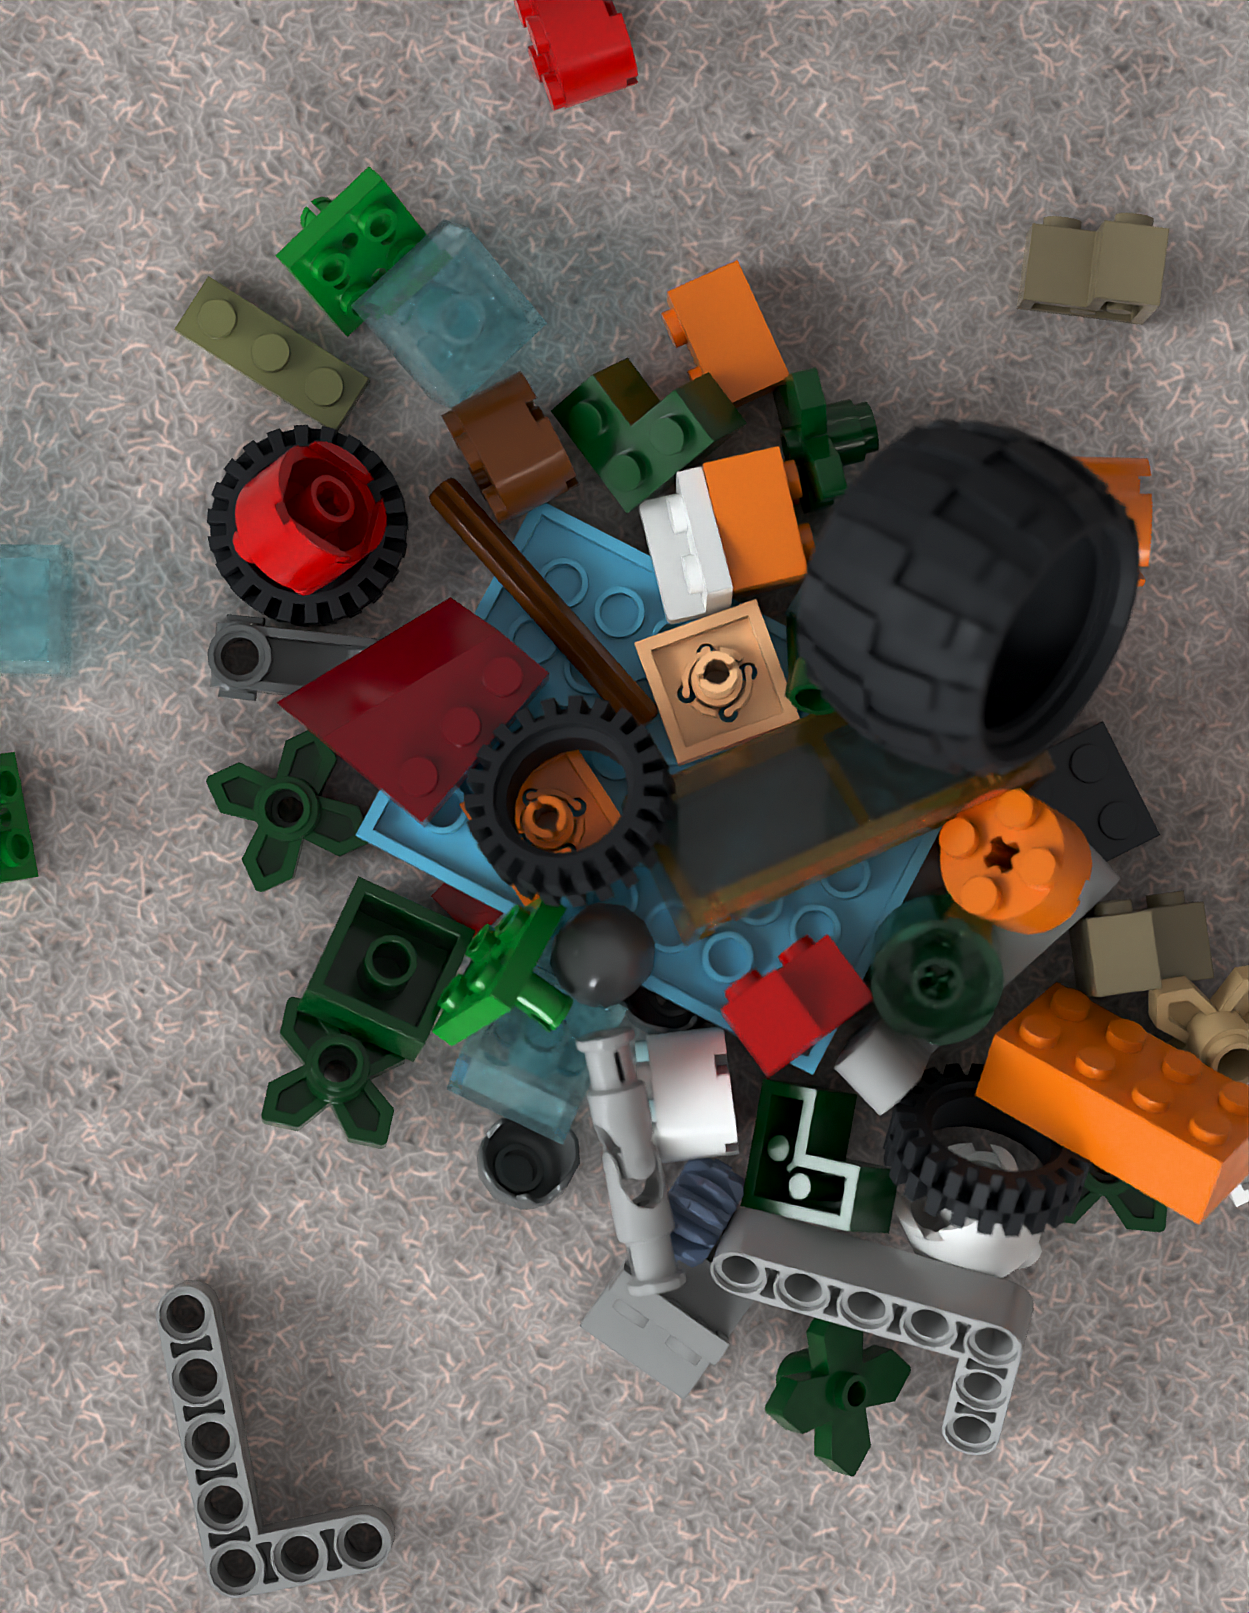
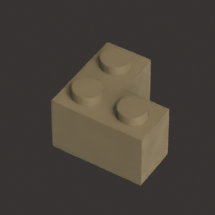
M1136 213L1115 214L1114 221L1104 220L1097 231L1082 230V222L1074 218L1061 216L1044 217L1043 224L1033 223L1026 234L1017 309L1143 325L1160 306L1169 228L1153 226L1154 218Z
M1184 890L1146 895L1147 908L1133 909L1131 899L1099 901L1069 928L1077 990L1088 996L1101 997L1162 988V979L1186 976L1190 981L1214 978L1204 901L1185 902Z

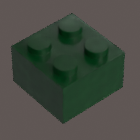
M358 876L297 1009L414 1062L424 1047L441 1010L437 1005L438 1000L444 989L456 976L476 930Z

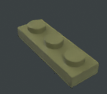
M209 276L174 329L187 340L322 426L336 429L337 432L370 383V379Z

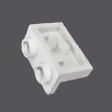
M702 466L679 471L676 474V494L646 500L639 507L666 619L670 624L707 617L731 608L733 592Z

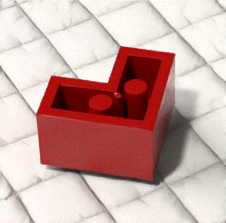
M809 934L805 935L777 956L784 965L778 971L774 969L763 977L755 968L724 991L729 1003L721 1008L722 1017L768 1079L875 999L874 995L828 934L816 943Z

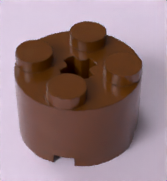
M521 371L452 406V410L441 415L455 444L467 461L470 474L484 500L487 501L499 525L509 519L512 521L579 486L574 468L547 416H544L540 407L535 405L533 400L537 399Z

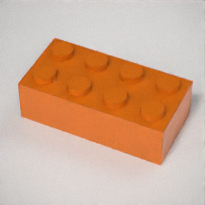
M1056 982L994 1034L975 1096L1088 1159L1093 1164L1192 1221L1200 1224L1249 1175V1085L1230 1079L1203 1064L1194 1054L1178 1050L1146 1032L1138 1023L1123 1019L1090 1001L1084 993L1076 989L1067 988Z

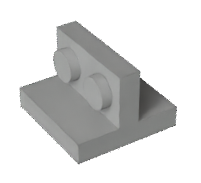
M627 1256L581 1321L580 1327L685 1400L708 1365L711 1363L716 1366L730 1346L728 1337L754 1300L734 1295L716 1284L711 1276L710 1265L712 1261L708 1258L693 1268L680 1260L676 1262L677 1269H682L686 1275L687 1281L681 1287L655 1295L633 1296L629 1294L627 1283L632 1279Z

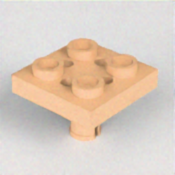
M756 599L634 642L678 767L800 723L796 707L785 697L787 681ZM704 646V647L701 649V651L697 653L698 649H699L700 647ZM709 646L713 647L715 651H711ZM749 664L744 669L746 681H743L740 667ZM750 665L754 666L757 670V676L753 680L751 677L753 669ZM690 686L696 698L690 703H683L677 696L678 691L683 687L682 696L687 699L690 696ZM730 705L724 711L726 718L732 717L736 711L738 712L737 718L732 722L721 720L719 711L722 707Z

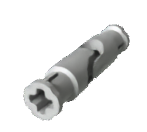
M621 1026L584 1034L577 1038L575 1042L577 1050L584 1052L592 1086V1089L587 1093L593 1126L605 1151L602 1161L617 1239L626 1245L632 1279L627 1283L628 1291L633 1296L655 1295L677 1289L686 1283L687 1280L685 1271L677 1269L670 1233L675 1229V1223L659 1154L651 1140L653 1129L645 1082L637 1079L630 1042L635 1038L634 1030L631 1026ZM621 1179H646L642 1193L633 1200H630L624 1191Z

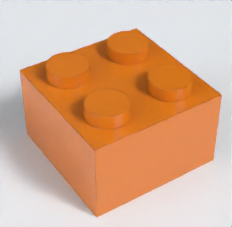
M776 446L703 463L702 469L733 586L732 598L738 599L803 584L815 545L809 523L797 525L793 505L799 504L802 490L794 459L783 462L780 447Z

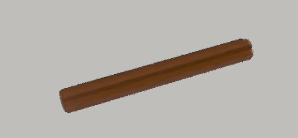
M452 477L440 483L429 496L431 505L604 700L610 702L616 714L622 707L634 716L638 725L643 724L646 727L658 714L655 703L463 486Z

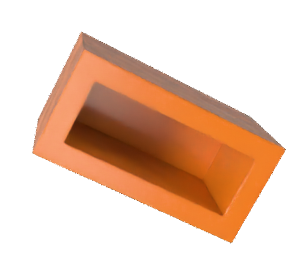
M738 260L667 291V303L670 309L662 312L661 317L675 348L686 344L695 362L696 367L687 371L690 381L709 372L735 408L769 394L778 386L786 384L785 378L789 375V372Z

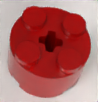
M513 0L523 28H528L533 45L528 46L529 56L539 83L543 82L553 111L561 108L566 109L638 83L636 79L638 69L622 13H617L612 0Z
M314 441L309 446L298 447L299 445L289 449L249 481L239 493L236 502L235 521L237 531L233 535V544L238 555L249 563H255L268 577L283 586L291 588L300 595H310L323 588L363 559L380 544L386 529L387 516L384 502L381 499L375 503L373 495L367 486L373 480L367 468L347 450L326 441Z

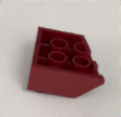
M450 597L276 703L425 828L465 781L470 768L475 769L480 763L476 754L482 744L493 748L498 740L492 732L502 722L509 729L517 719L514 713L527 707L547 684L549 672L499 630Z

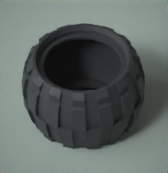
M936 419L924 428L916 426L886 446L863 468L833 509L817 540L806 570L798 611L799 657L805 660L806 676L817 688L823 690L821 695L862 736L906 760L955 774H960L966 769L983 777H987L994 772L1003 775L1018 768L1050 747L1071 726L1097 690L1118 651L1133 610L1140 576L1139 538L1135 519L1127 515L1126 505L1120 503L1108 492L1109 485L1080 460L1020 429L982 421L962 420L960 423L953 419Z

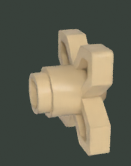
M1249 965L1235 967L1211 999L1186 976L1162 979V988L1148 990V1015L1158 1029L1173 1037L1167 1042L1169 1045L1178 1050L1194 1054L1203 1064L1234 1081L1245 1084L1249 1082Z

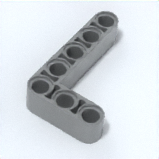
M1090 844L1092 856L1090 881L1085 880L1082 892L1078 898L1081 902L1075 912L1065 922L1046 932L1028 935L1001 929L978 917L849 1037L834 1068L879 1115L884 1114L920 1080L930 1055L1118 883L1121 877Z
M742 1209L733 1213L722 1233L710 1265L711 1276L716 1284L734 1295L959 1358L942 1425V1434L948 1444L965 1454L982 1455L996 1448L1001 1436L1034 1311V1300L1025 1288L1006 1279L764 1211Z
M185 1280L176 1284L160 1299L156 1309V1321L206 1572L211 1586L219 1594L226 1597L244 1598L366 1573L379 1568L387 1560L395 1539V1526L391 1517L377 1506L358 1505L264 1524L220 1301L216 1292L208 1284L199 1280ZM190 1295L202 1303L205 1310V1318L202 1325L186 1327L175 1319L173 1303L176 1297ZM192 1359L209 1361L217 1372L216 1386L209 1390H199L193 1387L185 1375L187 1362ZM206 1422L221 1424L230 1436L229 1448L223 1452H210L206 1450L198 1439L199 1426ZM220 1485L235 1488L243 1500V1509L234 1515L219 1513L210 1501L211 1490ZM359 1523L370 1524L379 1531L382 1537V1545L372 1552L358 1551L349 1542L348 1530ZM295 1536L307 1537L316 1544L319 1558L309 1565L296 1564L288 1557L285 1551V1542ZM231 1549H241L248 1552L255 1562V1573L246 1578H237L230 1575L224 1567L223 1554Z

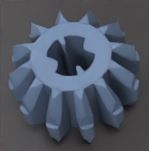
M711 1158L688 1160L668 1192L675 1223V1229L670 1233L676 1262L680 1260L691 1268L703 1263L743 1197L745 1179L731 1171L732 1167L717 1158L715 1160Z

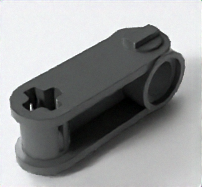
M227 614L226 623H216L215 636L211 640L207 652L208 665L211 669L210 687L219 688L218 697L256 701L257 693L288 696L380 639L264 626L265 618ZM246 640L253 642L259 652L257 666L246 675L230 673L225 665L224 658L227 649L237 641Z

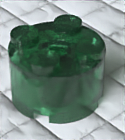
M950 893L915 898L893 910L875 931L871 951V991L876 1008L885 1022L893 1030L904 1036L908 1034L927 1040L928 1044L947 1045L963 1041L978 1033L988 1024L995 1013L1004 983L1001 945L993 925L963 909L951 897ZM937 964L941 968L948 967V972L938 975L933 967H926Z

